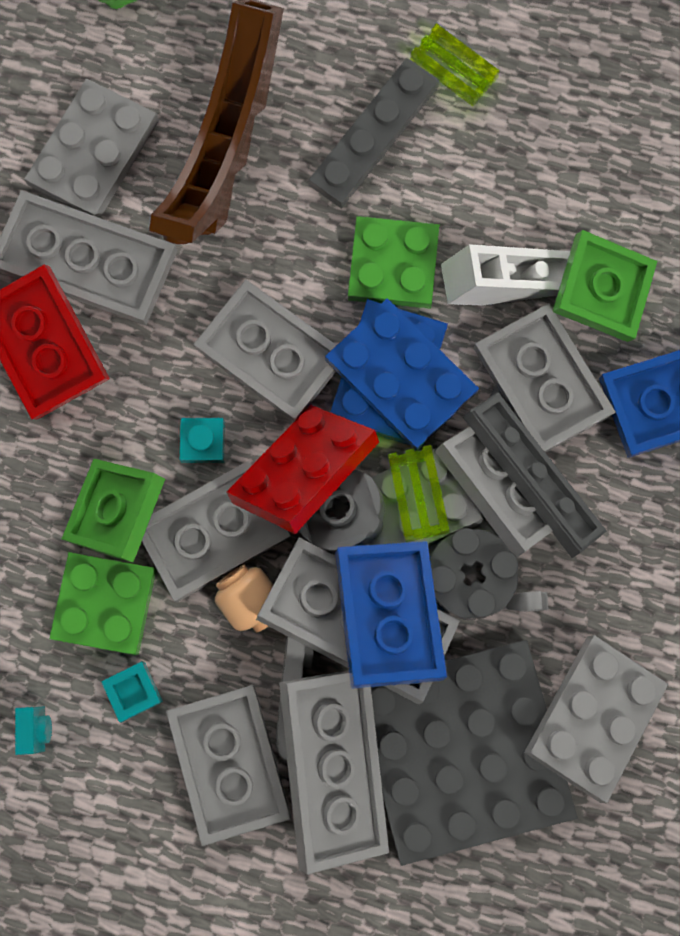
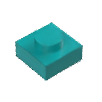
M181 418L179 457L181 463H224V418Z
M143 661L101 681L119 723L163 702L148 667Z
M45 706L15 708V755L45 752V743H49L52 737V721L49 715H45Z

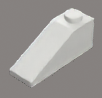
M469 244L441 264L447 303L456 305H490L557 296L570 251Z

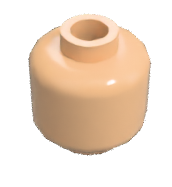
M243 564L228 573L216 584L219 591L215 596V604L235 630L245 631L253 628L258 633L268 627L256 620L273 587V583L261 568L252 567L248 569Z

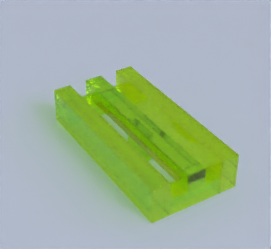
M437 23L432 27L431 34L429 36L425 35L421 40V45L419 47L415 46L411 51L410 60L438 78L439 82L472 107L499 76V69ZM428 51L445 62L449 68L457 74H461L477 88L475 90L426 53Z
M431 445L424 446L423 450L414 452V449L405 450L406 454L397 455V453L388 454L405 541L410 542L449 534L448 520ZM423 461L426 462L439 524L432 526L429 523L417 466L418 462ZM408 465L421 524V528L412 529L400 466Z

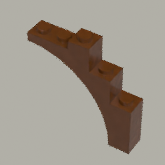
M237 0L232 3L218 73L199 133L176 183L164 201L151 214L149 231L163 235L164 240L181 245L193 243L200 235L216 234L227 222L235 174L247 163L255 116L266 107L284 8L256 0Z

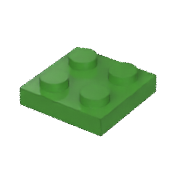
M357 216L348 301L366 302L368 299L382 303L388 298L394 305L431 309L440 224Z
M581 230L575 235L552 312L623 341H632L636 339L657 261Z
M93 458L62 540L134 562L165 478L152 472Z
M68 552L49 639L139 655L157 569Z

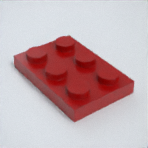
M44 264L0 289V361L32 420L40 419L110 380L50 266Z
M310 405L226 493L232 504L296 534L379 443L376 431Z

